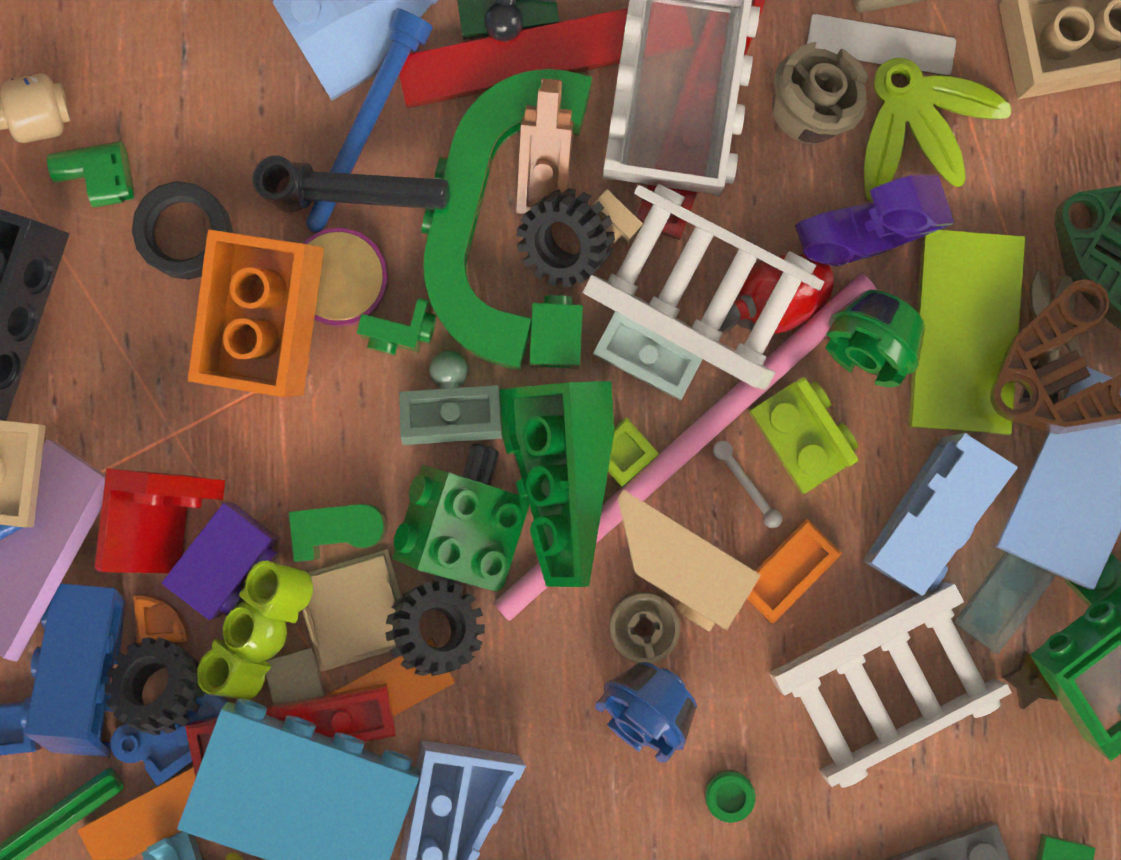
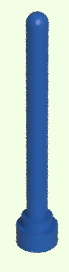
M397 9L389 25L393 30L389 39L393 42L330 172L351 174L410 51L416 52L419 44L425 45L433 29V26L425 20L403 9ZM315 201L306 219L307 228L314 233L323 230L336 203Z

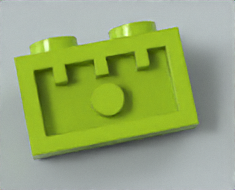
M805 377L796 380L748 411L801 494L807 493L845 467H850L859 461L854 453V450L858 448L856 439L845 424H835L826 410L831 406L826 393L816 381L809 384Z

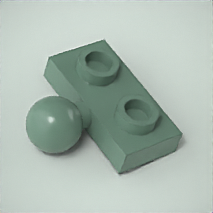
M442 351L434 356L430 363L429 374L431 380L440 389L399 392L400 435L403 445L502 439L499 386L459 388L468 376V364L465 358L455 351Z

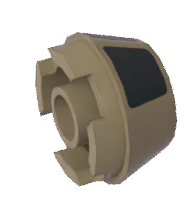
M817 42L799 46L794 53L787 55L778 65L772 95L773 116L780 129L791 138L809 144L824 142L853 129L864 117L865 108L868 104L864 87L868 80V75L860 62L842 48L837 54L826 49L815 48Z

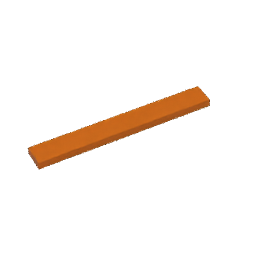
M433 638L425 641L428 645L438 648ZM398 656L327 695L387 683L393 716L449 687L456 681L451 672L431 676V674L424 676L415 674L416 668L405 669L400 665L404 658ZM192 767L79 828L77 831L92 860H129L147 850L148 846L179 833L180 830H177L196 779L194 768Z

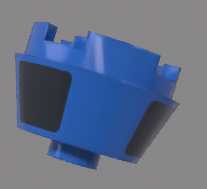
M641 662L604 684V693L596 702L595 709L602 713L606 709L613 718L607 726L623 741L638 752L643 746H649L658 751L655 755L658 762H668L676 750H683L697 704L693 696L686 689L684 682L676 674L668 669H660L653 664Z

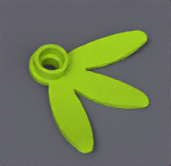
M892 58L885 61L878 68L873 82L875 93L884 104L874 122L864 161L866 198L873 201L870 191L892 181L902 154L906 122L920 149L935 170L953 186H962L966 175L961 150L951 128L933 105L964 116L998 120L1008 118L1011 115L1010 104L993 90L974 81L950 76L923 77L920 68L906 58ZM895 74L905 76L908 85L903 88L894 86L891 82V76Z

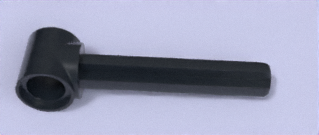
M269 156L263 159L256 166L253 173V186L256 192L285 212H297L303 208H308L312 201L443 210L450 200L449 183L443 179L313 171L308 163L290 162L282 156ZM290 176L286 189L277 193L279 182L284 177Z

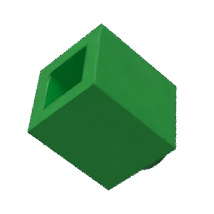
M546 295L543 296V303H532L530 367L580 369L583 305H573V297Z

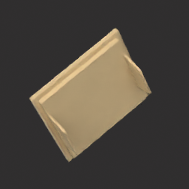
M388 549L308 572L313 583V594L309 604L302 611L320 672L387 653L396 647L394 640H386V632L392 630V625L386 624V620L389 614L395 612L391 607L396 600L402 598Z

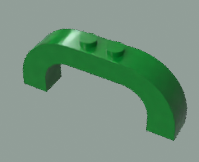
M543 69L523 72L495 84L476 99L456 129L448 158L440 156L437 163L434 179H443L449 183L450 200L443 210L426 209L421 233L428 235L424 252V280L431 305L443 326L457 343L476 357L488 363L521 371L532 320L531 318L496 310L481 301L469 285L467 263L495 155L504 142L521 131L523 116H525L526 105L537 106L538 90L541 88L542 78L562 80L560 109L572 110L571 121H574L573 135L580 136L591 93L592 77L564 70Z

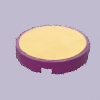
M342 227L321 230L307 238L303 244L324 247L314 319L317 322L330 326L343 327L358 324L361 314L372 316L384 299L389 284L387 263L377 245L361 232Z

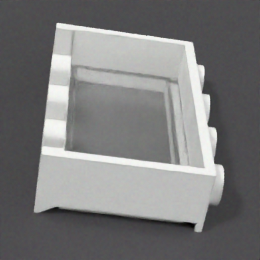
M629 0L602 179L622 180L655 186L660 184L668 188L714 194L720 197L725 183H734L738 154L729 153L732 134L741 135L745 105L737 104L739 85L748 86L753 56L744 55L746 38H755L760 7L751 6L752 0Z

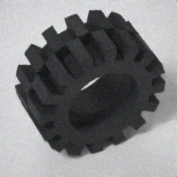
M567 188L563 193H561L560 189L551 192L523 215L520 220L523 224L517 228L516 236L524 237L517 244L518 251H528L529 253L522 261L526 267L535 263L538 269L533 275L539 279L549 274L548 284L556 286L562 280L563 287H572L576 282L578 284L583 283L606 262L605 260L611 255L613 247L609 245L615 240V232H605L613 224L610 215L601 219L598 213L604 209V206L598 201L591 207L588 204L591 195L586 192L575 198L576 189ZM554 222H563L575 231L581 244L579 253H568L556 244L551 233V226Z
M442 580L422 584L402 594L403 598L396 600L391 608L395 612L389 614L386 620V624L392 625V630L386 632V640L395 641L396 647L390 651L394 658L398 656L404 658L400 665L405 669L416 668L415 674L422 676L431 674V676L441 675L462 668L461 665L469 663L474 658L471 653L480 650L483 642L476 638L478 635L485 633V624L477 625L476 618L483 616L480 607L472 610L469 604L476 599L471 593L462 596L460 593L463 587L456 583L448 587V581ZM432 609L442 612L450 623V638L441 648L428 645L420 635L419 622L427 610Z

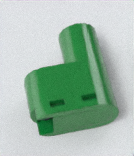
M122 141L47 155V167L54 183L85 178L88 198L93 208L124 203L126 200L134 199L128 155Z

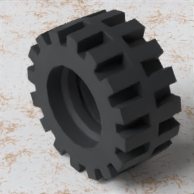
M151 637L143 638L142 646L136 642L128 645L129 653L124 655L120 652L115 658L119 663L116 668L109 667L107 676L112 678V682L105 684L104 693L112 696L106 700L109 709L115 711L113 715L125 724L151 735H160L161 731L169 734L176 731V723L182 726L190 721L187 716L189 711L191 710L196 713L200 707L199 704L195 703L196 698L204 697V692L198 685V660L178 645L159 637L157 641ZM167 668L168 681L164 692L154 702L144 705L142 694L148 678L156 671Z

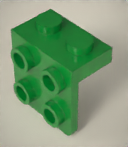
M422 464L419 475L413 479L409 489L410 503L404 522L399 525L394 536L395 550L392 559L426 573L492 591L501 590L505 585L529 509L528 499L526 497L520 498L518 494Z

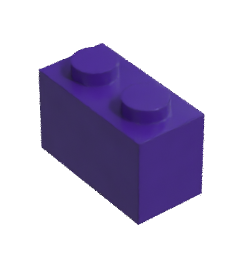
M223 503L161 584L208 620L218 618L222 613L227 616L237 604L242 603L243 599L239 596V593L243 590L242 587L245 585L246 578L252 567L260 561L273 562L278 553L272 548L280 538L235 503Z

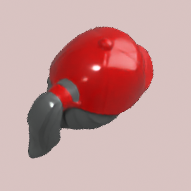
M780 255L777 257L784 260L786 255ZM798 255L816 265L812 275L823 280L825 283L819 291L801 282L774 333L787 332L796 328L817 313L827 303L834 285V275L827 264L810 260L805 255ZM762 260L755 263L719 331L723 332V334L728 333L736 325L752 331L783 271Z

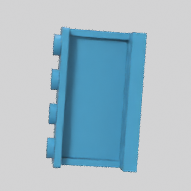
M237 699L236 704L226 702L218 716L177 830L266 860H390L419 781L418 768L411 766L412 758L388 749L384 750L383 755L363 749L365 743L362 740L344 733H335L334 739L314 732L315 724L299 717L287 716L285 721L267 716L265 715L266 707L250 700Z

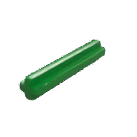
M112 768L103 770L1 842L0 860L26 859L121 792L124 784L116 771Z

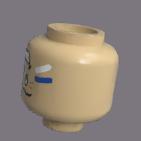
M44 73L7 79L2 82L0 86V130L9 129L15 141L28 143L58 137L63 132L64 123L71 122L61 82L53 84L51 78Z

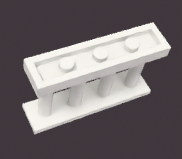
M638 184L634 194L653 204L617 275L611 273L608 281L591 275L582 293L755 388L767 390L776 372L763 365L767 358L763 352L801 282L819 291L821 290L825 282L812 275L816 265L788 251L783 260L681 207L685 198L682 195L660 184L657 185L654 192ZM672 213L696 227L659 297L653 296L650 303L634 295L638 288L634 283ZM713 236H716L739 248L702 320L696 319L693 326H690L676 318L680 311L676 306ZM758 258L783 271L745 344L739 343L736 350L719 341L723 334L719 329Z
M941 582L934 591L927 590L923 596L916 595L769 672L779 692L784 696L792 692L794 697L801 698L834 761L819 769L823 778L831 787L838 783L842 788L858 783L868 775L867 768L973 714L974 718H978L992 713L1002 705L999 699L1012 693L1008 684L999 680L992 679L984 683L951 620L954 616L952 608L964 603L955 584ZM925 623L927 628L933 627L967 692L942 706L939 705L907 643L910 639L908 631ZM881 646L883 651L889 650L922 714L921 717L898 729L894 727L862 665L866 661L863 655ZM835 669L839 674H845L878 737L877 740L854 752L850 751L818 689L821 685L819 678Z

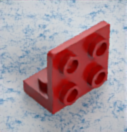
M106 468L95 569L101 572L169 574L182 557L187 507L201 508L202 498L223 500L225 480Z

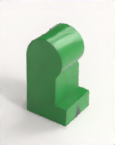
M367 504L289 512L294 562L321 559L319 545L346 542L356 548H367L377 545L384 539L387 533L388 522L385 514L376 506Z

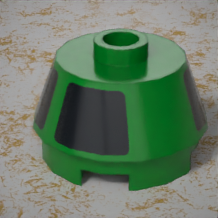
M867 290L831 316L829 320L830 328L826 333L830 340L825 348L831 357L848 372L851 373L856 365L864 371L877 376L874 385L892 388L900 386L906 375L914 373L917 369L925 325L918 312L905 301L884 291Z

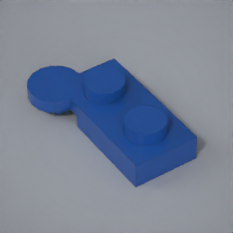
M204 692V697H197L195 703L200 705L198 711L195 713L190 710L187 714L190 719L189 722L218 717L227 700L222 696L209 695ZM176 723V731L169 734L161 731L160 735L144 733L124 724L118 727L111 738V750L114 756L125 763H136L143 760L145 770L157 786L192 762L185 729L186 724L182 726Z

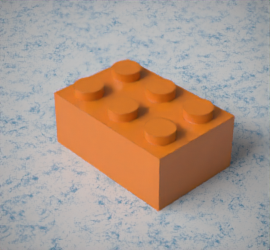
M208 229L188 382L278 397L304 395L324 247Z

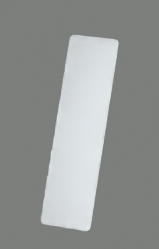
M813 14L811 17L807 44L817 42L815 48L826 49L836 54L842 48L857 60L883 64L892 58H906L914 62L923 72L947 76L952 71L956 39L953 37Z

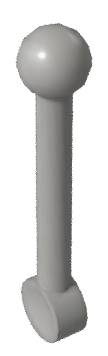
M726 441L717 442L713 447L714 457L717 460L724 461L764 514V524L769 528L778 527L782 523L781 512L771 509L734 459L731 444Z

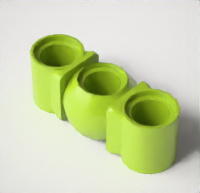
M260 561L252 567L246 578L245 588L239 593L244 602L237 604L225 618L223 624L224 640L214 639L212 650L205 653L198 665V685L203 692L209 695L246 700L252 699L260 692L265 681V674L272 667L266 660L273 658L285 644L287 638L286 622L296 623L298 612L305 609L311 600L313 583L306 571L271 561Z

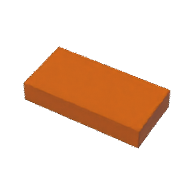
M804 518L754 569L761 576L747 597V600L770 623L774 624L843 553L807 518Z

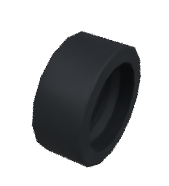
M175 181L159 185L143 197L134 212L131 231L135 247L147 264L172 278L190 280L202 276L205 250L196 257L185 260L173 259L164 254L156 244L154 236L155 222L161 212L172 204L180 202L193 203L202 208L207 214L212 230L233 233L229 213L214 195L194 183Z

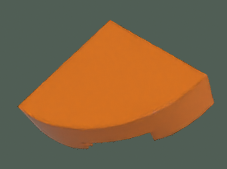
M151 595L134 596L136 639L139 645H142L143 638L148 637L156 641L159 637L172 643L191 640L186 621L173 605Z

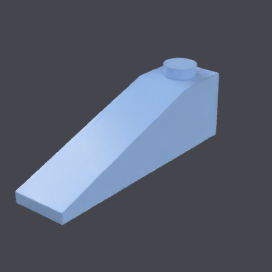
M273 0L272 2L330 99L333 101L373 77L380 69L393 42L389 39L393 31L389 25L398 8L421 18L432 4H436L438 0Z

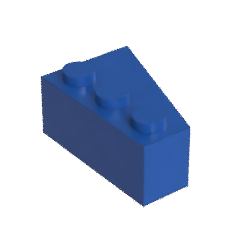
M60 583L41 618V625L45 628L42 646L36 647L32 656L31 674L32 677H35L32 696L27 697L22 706L21 726L25 728L24 735L51 753L110 758L111 742L102 741L105 711L113 712L106 703V700L112 696L104 693L105 684L111 681V678L107 676L109 667L113 668V664H119L115 658L121 652L126 601L115 588Z

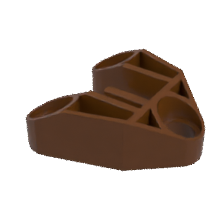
M1085 279L1073 282L1010 343L990 393L992 407L998 415L1006 420L1053 434L1121 424V374L1104 383L1100 381L1053 404L1050 396L1090 377L1086 367L1088 365L1083 356L1080 357L1077 350H1074L1036 370L1031 365L1032 362L1066 346L1070 340L1090 330L1105 316L1109 309V297L1101 284ZM1081 291L1091 294L1097 303L1095 315L1088 318L1076 316L1069 306V298L1073 293ZM1018 382L1024 386L1030 396L1029 403L1025 408L1012 409L1006 406L1001 397V390L1005 384Z

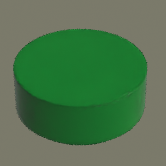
M722 770L715 773L705 786L704 798L711 814L720 821L727 823L739 822L752 812L756 801L755 790L744 774L736 770Z

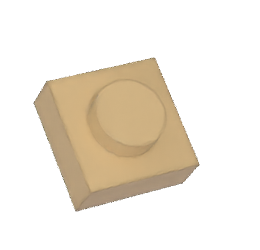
M606 190L593 205L599 201L604 206V209L598 213L601 219L610 215L613 224L605 232H615L613 243L620 238L628 246L636 238L643 223L609 190Z

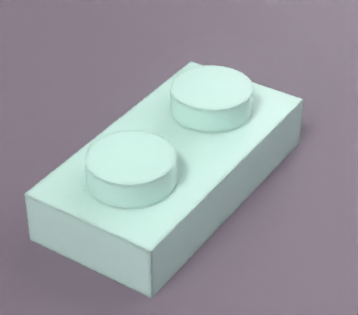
M616 311L593 353L595 357L678 400H682L703 360Z

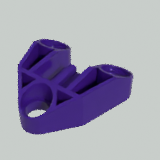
M910 175L887 182L870 191L873 199L872 203L825 212L795 224L805 256L810 260L837 267L882 254L954 224L939 175Z

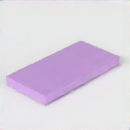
M48 439L43 446L34 527H24L0 540V656L16 662L23 653L102 508L105 474L62 445Z

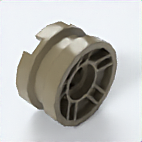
M634 592L624 596L614 606L609 618V633L615 648L625 658L636 663H654L664 659L675 648L680 636V621L675 609L663 597L652 592ZM640 617H646L653 622V631L648 636H640L634 630Z

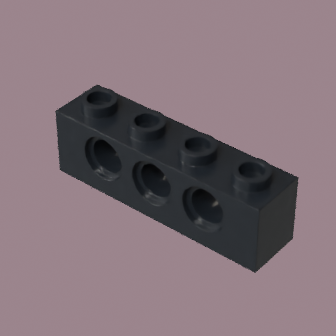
M0 209V420L6 421L70 233Z

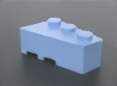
M966 433L941 437L866 554L863 562L913 594L923 596L927 590L934 591L947 573L948 567L946 564L957 549L962 548L968 541L979 519L1018 467Z
M421 740L416 768L419 770V781L408 808L399 860H477L480 854L479 850L493 823L496 824L503 811L502 806L516 780L520 779L526 765L517 754Z

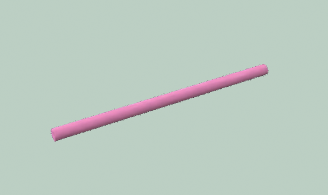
M860 273L765 359L763 365L776 372L767 390L827 337L826 333L830 328L829 320L835 312L862 292L877 290L868 277ZM742 380L602 505L597 542L622 521L618 497L623 490L644 501L767 390L755 388ZM539 562L493 602L509 621L547 588Z

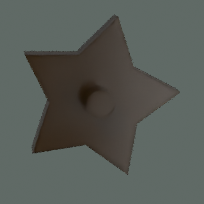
M1023 651L1018 669L1001 677L1017 689L1021 709H1025L1038 698L1058 701L1057 696L1027 651Z

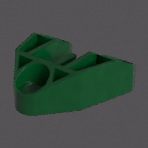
M1121 186L1078 192L1063 200L1055 213L1054 224L1065 274L1071 277L1073 282L1085 279L1101 284L1109 297V309L1104 318L1121 330V264L1094 248L1097 247L1121 261ZM1073 203H1083L1088 209L1090 215L1088 229H1079L1071 224L1068 212ZM1081 292L1097 310L1095 298L1087 292Z

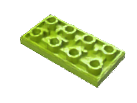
M937 230L922 237L917 312L924 321L925 332L919 365L915 372L912 373L908 427L1000 435L1012 434V421L1004 419L993 409L990 393L1006 350L1019 334L1025 248L1024 236ZM1015 382L1005 384L1001 390L1003 402L1012 409L1014 406Z

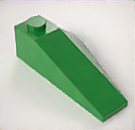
M611 381L565 382L499 389L502 439L507 454H514L521 479L515 483L520 498L527 497L534 519L530 526V534L546 587H588L590 585L615 431Z

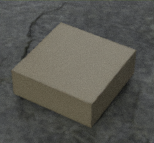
M313 647L266 660L272 666L266 673V678L274 705L326 695Z

